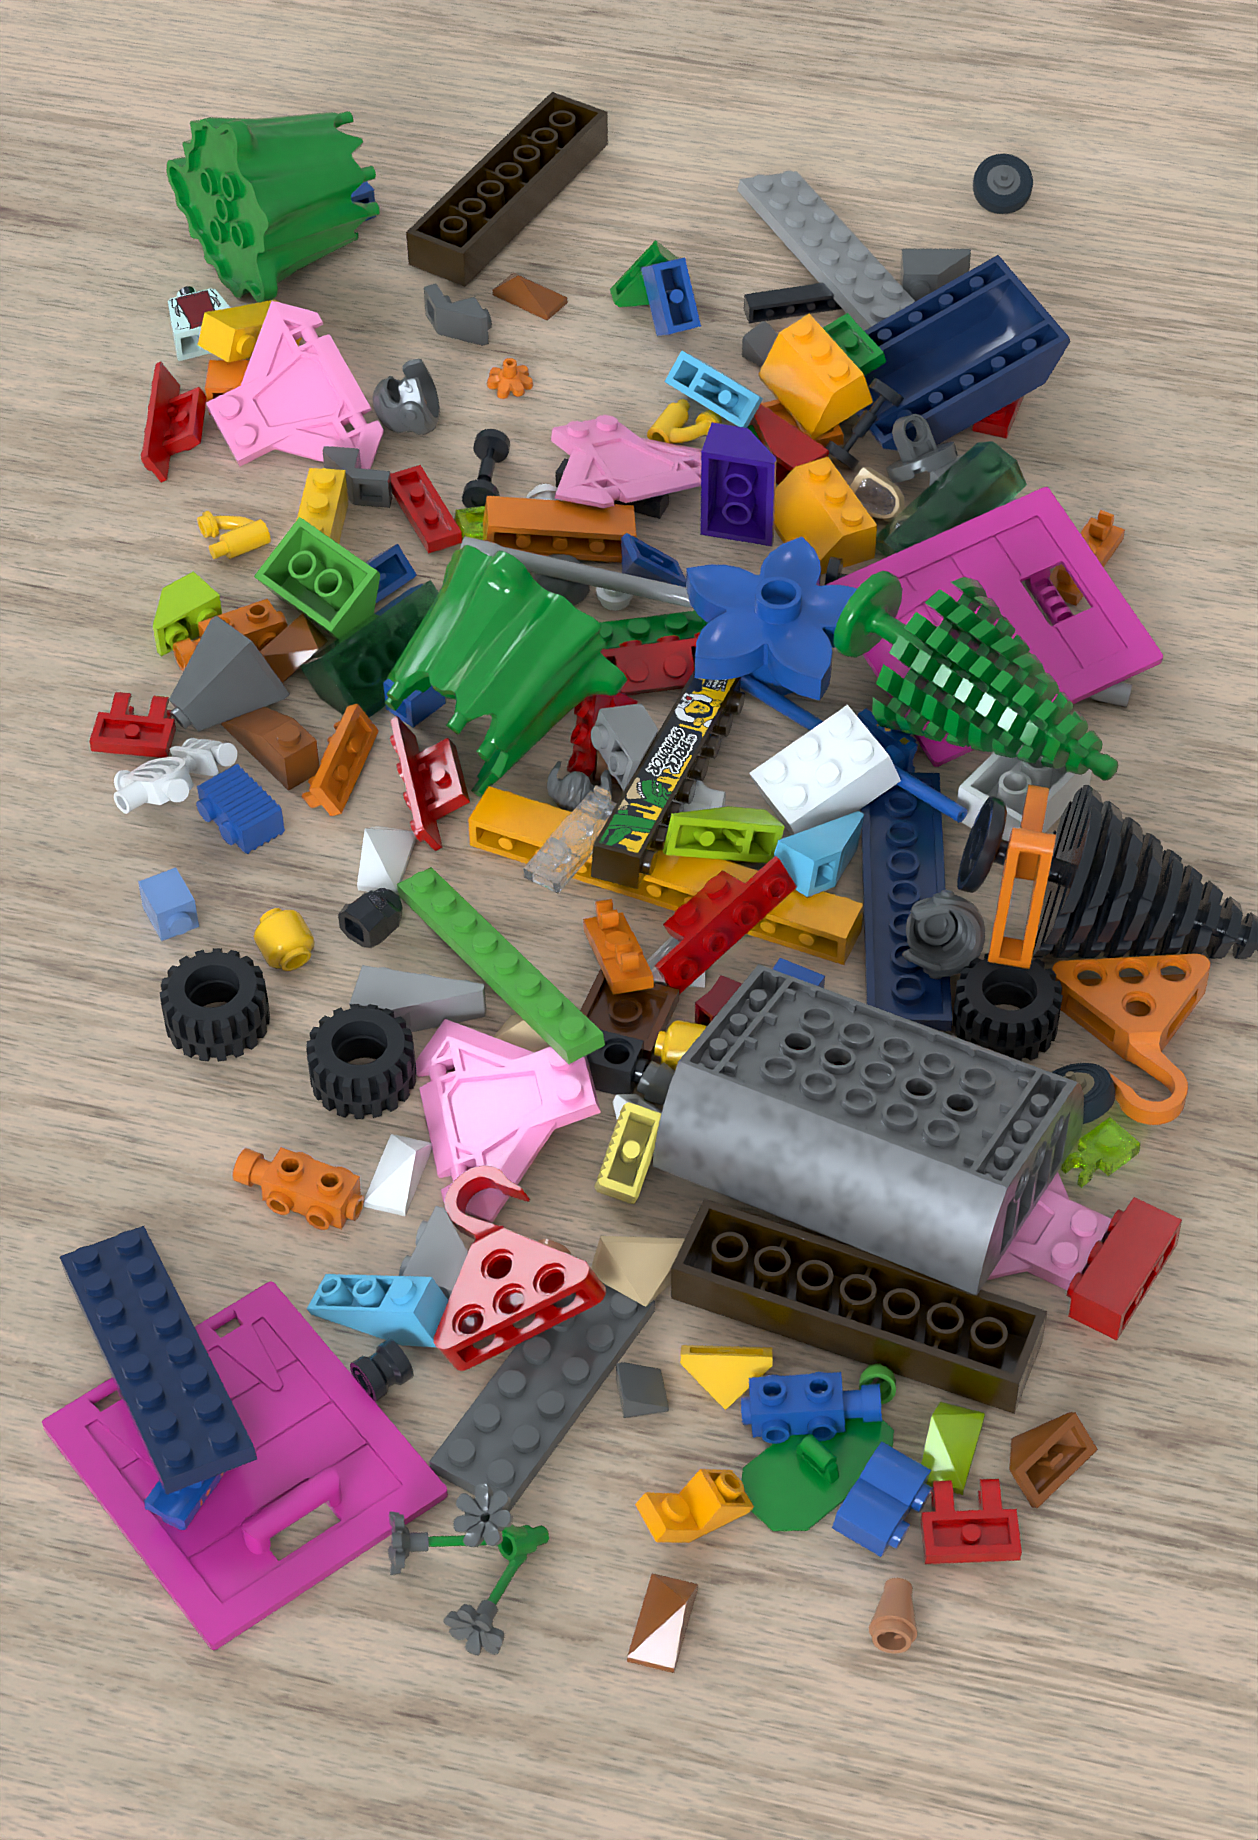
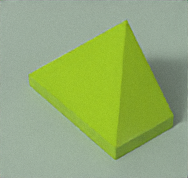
M940 1401L931 1417L921 1462L923 1466L931 1470L927 1485L933 1487V1481L952 1480L953 1493L963 1495L985 1413Z

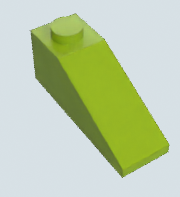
M727 806L671 813L663 853L674 856L768 863L774 857L778 840L782 839L785 826L765 809Z

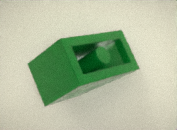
M655 240L610 288L614 304L618 307L649 305L641 267L678 259V257Z

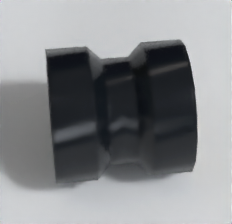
M387 1339L378 1345L375 1353L371 1356L362 1355L350 1364L353 1377L375 1402L387 1394L389 1387L394 1384L402 1385L414 1376L407 1356L392 1339Z

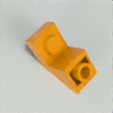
M699 1469L679 1493L645 1492L635 1504L656 1542L690 1543L748 1514L754 1508L744 1491L742 1481L734 1474L733 1470Z

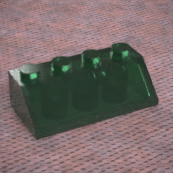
M993 441L977 442L876 534V549L886 557H889L1007 504L1027 486L1018 461Z
M431 580L408 589L300 665V668L320 699L342 715L347 706L359 704L369 718L386 706L383 682L388 679L389 673L439 593Z

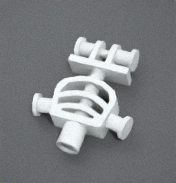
M189 738L182 747L174 746L170 748L172 757L148 761L131 772L129 770H120L114 779V785L117 790L114 793V801L117 807L126 814L144 803L162 805L170 800L182 802L188 797L189 790L194 786L189 773L208 776L217 775L219 773L218 765L228 767L235 763L237 759L236 747L231 743Z

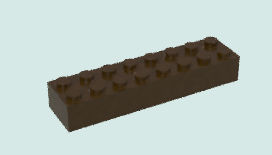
M551 92L406 232L408 265L466 287L608 145V112Z
M706 1199L703 1200L671 1267V1299L867 1365L881 1364L891 1369L894 1374L1013 1414L1016 1412L1043 1342L1047 1311L984 1290H980L978 1295H974L874 1254Z

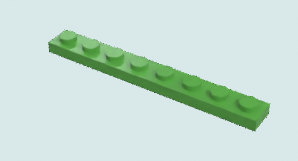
M432 867L397 883L400 898L568 1064L605 1046L603 1032Z

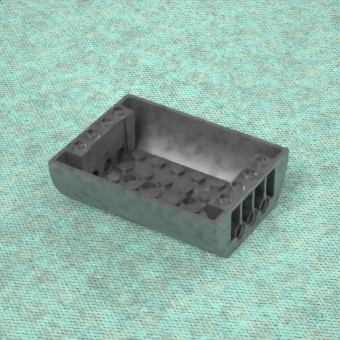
M758 964L678 1061L659 1122L654 1148L653 1167L978 1295L1081 1137L1084 1096L1081 1085L1076 1081ZM796 1047H803V1048H804V1050H794V1049H795ZM838 1061L845 1065H834V1063ZM916 1092H921V1093H924V1094H926V1095H925V1096H916V1095H913V1094H915ZM957 1107H960L968 1111L959 1112L955 1111V1109Z

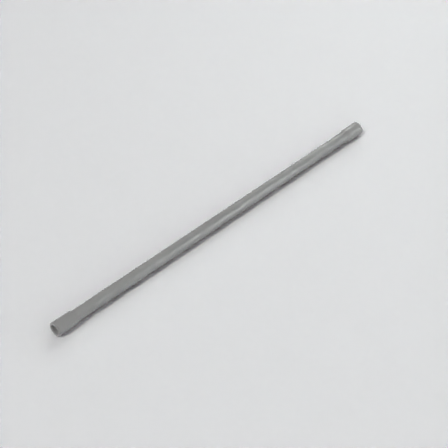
M466 536L461 544V548L464 545H470L492 557L499 550L505 551L517 558L532 573L693 608L690 604L686 587L502 547L497 543ZM1120 682L1090 696V698L1127 707L1132 684Z

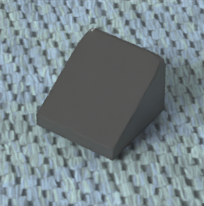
M762 321L746 333L742 339V357L760 367L763 366L778 336L767 322Z
M626 1362L616 1363V1382L623 1418L669 1411L661 1369Z

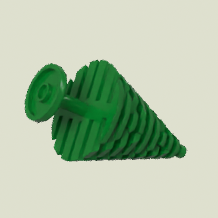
M880 571L873 574L850 597L839 616L834 631L833 644L837 652L847 657L856 658L869 652L883 638L893 645L889 653L910 669L906 676L902 678L883 664L876 684L893 698L886 706L873 697L872 714L880 727L901 730L905 733L924 736L939 742L948 734L945 740L949 744L960 747L971 746V749L991 753L994 751L996 755L1009 758L1017 757L1020 761L1033 764L1041 756L1043 757L1041 760L1042 766L1060 769L1066 764V772L1082 775L1090 769L1095 776L1103 781L1112 779L1116 774L1119 766L1118 761L1106 753H1101L1102 740L1095 731L1087 732V721L1080 712L1074 711L1072 715L1069 714L1074 707L1071 700L1064 692L1060 691L1057 682L1051 674L1045 673L1043 664L1036 655L1029 652L1030 648L1023 638L1016 634L1014 639L1011 638L1016 631L1006 617L1002 616L996 603L987 597L985 589L978 580L962 577L951 581L963 593L958 602L940 589L925 602L944 619L937 627L917 612L906 625L896 619L902 602L903 588L899 578L890 572ZM910 709L911 711L909 712V714L907 715V717L904 718V716L906 715V713H907L908 710ZM929 722L928 726H927L926 729L923 731L922 729L924 728V726L926 725V723Z

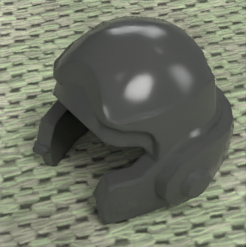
M418 358L409 360L402 366L405 374L404 379L397 380L393 376H389L381 380L374 390L373 408L376 416L385 427L393 432H414L418 435H425L433 431L439 422L440 405L437 390L422 359Z
M942 890L941 893L933 894V897L916 901L907 919V943L911 949L903 952L902 956L904 959L923 967V971L929 974V977L932 979L953 976L961 973L964 967L970 968V962L975 958H979L985 942L984 920L978 908L970 901L954 895V892L951 890Z

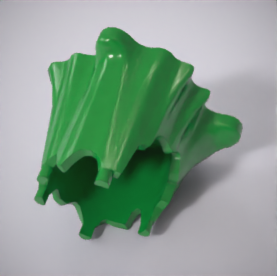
M350 111L339 114L326 112L257 119L208 117L190 121L192 138L182 142L185 157L168 160L166 165L168 181L175 193L177 207L187 218L190 236L200 241L206 262L215 267L219 280L235 297L241 298L250 292L258 303L275 299L278 295V284L318 259L358 240L359 234L354 232V230L368 217L380 214L377 202L363 204L352 202L351 194L363 182L374 180L376 172L373 166L360 168L352 156L362 146L364 142L362 138L345 134L336 129L354 121Z
M464 545L463 548L455 550L451 561L445 570L442 588L387 677L394 684L386 694L388 698L385 704L396 711L403 700L415 690L424 693L432 686L435 691L445 698L456 700L454 715L446 726L457 735L460 734L468 722L490 714L492 719L484 738L485 740L476 751L485 763L477 775L479 780L471 789L474 794L482 797L488 786L498 781L567 713L587 696L596 694L617 695L627 682V677L618 667L601 654L600 651L607 646V643L600 634L601 624L596 619L578 610L562 595L549 592L540 586L527 568L513 555L499 550L492 557L473 546Z

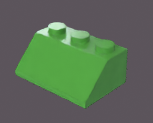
M301 517L297 519L254 575L274 595L299 613H303L310 621L348 648L353 646L373 619L380 573Z

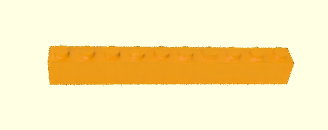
M488 786L468 818L470 846L673 911L686 904L705 886L707 881L717 876L722 870L744 883L758 872L732 861L665 855L663 851L659 850L652 875H645L639 888L634 889L591 877L593 844L603 829L605 822ZM794 890L747 934L844 965L862 931L863 904L847 897H840L824 891L806 897Z

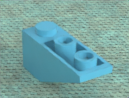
M857 811L778 840L774 856L781 860L797 886L796 891L806 897H810L835 887L858 849L864 818L863 813Z
M325 1274L307 1310L311 1315L384 1340L392 1339L401 1346L436 1347L433 1338L449 1300L432 1277Z

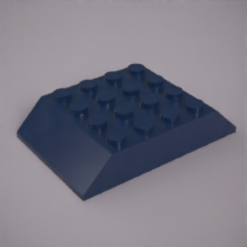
M996 255L865 330L866 334L884 352L886 363L865 375L867 385L869 386L873 379L877 378L904 398L899 407L885 400L875 414L877 419L869 431L883 449L898 451L892 434L895 421L900 417L917 414L927 421L935 444L938 445L1045 384L1070 344V338L1003 259ZM869 388L873 403L856 413L859 418L865 409L868 411L871 409L880 396L871 388ZM908 422L905 428L906 436L909 440L914 441L917 433L916 428L911 422Z

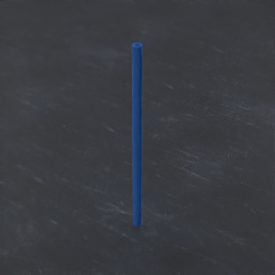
M748 674L741 676V689L810 731L823 722V720ZM894 765L901 779L897 783L898 786L958 823L965 819L968 812L965 807Z

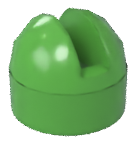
M881 1364L869 1365L862 1371L859 1379V1390H861V1385H869L875 1378H879L876 1384H880L881 1405L886 1404L896 1394L895 1376L892 1370Z

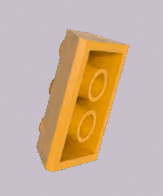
M807 314L779 332L758 374L760 380L813 440L873 403L864 374L810 314Z
M829 457L796 466L775 488L774 530L783 543L803 537L815 549L820 560L821 575L826 574L831 556L843 558V568L875 558L877 524Z

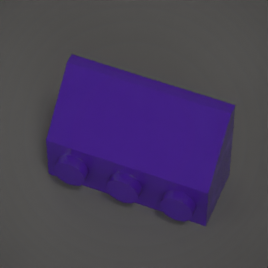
M713 422L710 425L701 451L700 535L772 547L774 542L777 458L748 428Z

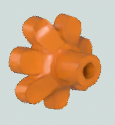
M507 358L503 361L502 369L493 367L490 370L487 387L489 389L498 388L497 397L506 399L510 391L516 397L524 395V389H532L533 382L532 378L528 377L529 370L527 366H517L515 359Z

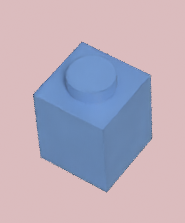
M176 867L138 881L143 909L161 941L182 935L189 930L199 927L195 900Z

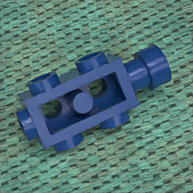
M814 1372L802 1375L749 1378L750 1397H741L743 1425L752 1426L753 1438L762 1437L764 1441L771 1444L785 1442L789 1435L812 1434L819 1441L829 1440L837 1432H846L845 1419L863 1418L864 1422L882 1421L880 1384L861 1385V1390L843 1391L841 1372Z

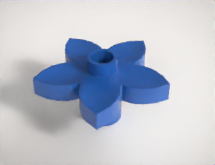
M803 537L786 542L770 552L763 561L759 575L730 565L708 564L686 568V590L690 604L696 613L708 623L702 629L696 642L695 678L724 680L748 674L782 696L794 692L798 695L820 701L830 684L832 648H835L833 644L834 631L840 614L857 588L843 585L820 586V560L815 549Z

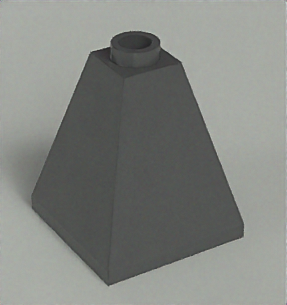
M215 616L210 620L169 698V701L175 707L170 713L184 729L191 725L197 731H201L284 700L290 693L254 643L218 616Z

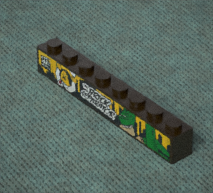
M694 669L593 844L591 877L638 889L645 875H652L657 862V853L659 850L663 851L671 813L683 812L684 804H691L696 790V782L704 780L708 770L709 759H715L719 752L721 737H727L730 733L733 715H739L742 711L745 692L740 691L741 677L724 680L695 678Z

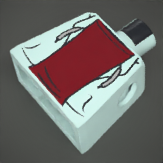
M191 286L183 287L178 291L177 297L168 300L178 361L211 354V352L198 346L204 312L231 308L216 289L210 288L197 292Z

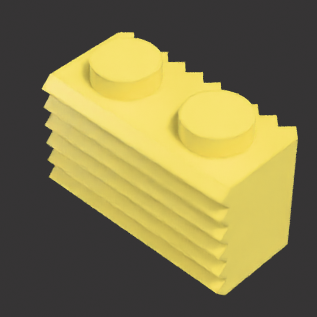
M630 1102L623 1105L611 1136L612 1139L605 1153L606 1156L600 1168L598 1180L594 1185L597 1192L630 1204H635L654 1153L662 1113Z

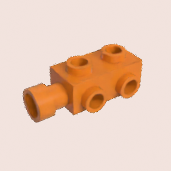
M268 599L217 615L249 638L259 652L288 627L284 614L281 611H276ZM212 618L198 622L199 639L191 641L187 638L173 643L174 656L182 671L185 670Z
M280 1147L276 1156L270 1162L264 1159L262 1153L245 1148L239 1154L234 1165L233 1180L252 1187L254 1184L261 1186L262 1199L266 1201L267 1206L273 1212L287 1215L290 1211L304 1215L307 1222L317 1229L327 1230L329 1226H333L342 1230L347 1219L356 1221L363 1209L364 1196L361 1195L360 1176L353 1174L344 1167H333L314 1160L306 1153L293 1152Z

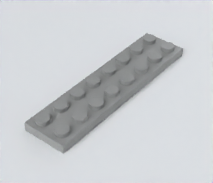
M785 171L772 175H756L755 177L740 179L737 191L819 283H824L834 294L833 299L864 331L915 302L797 171Z

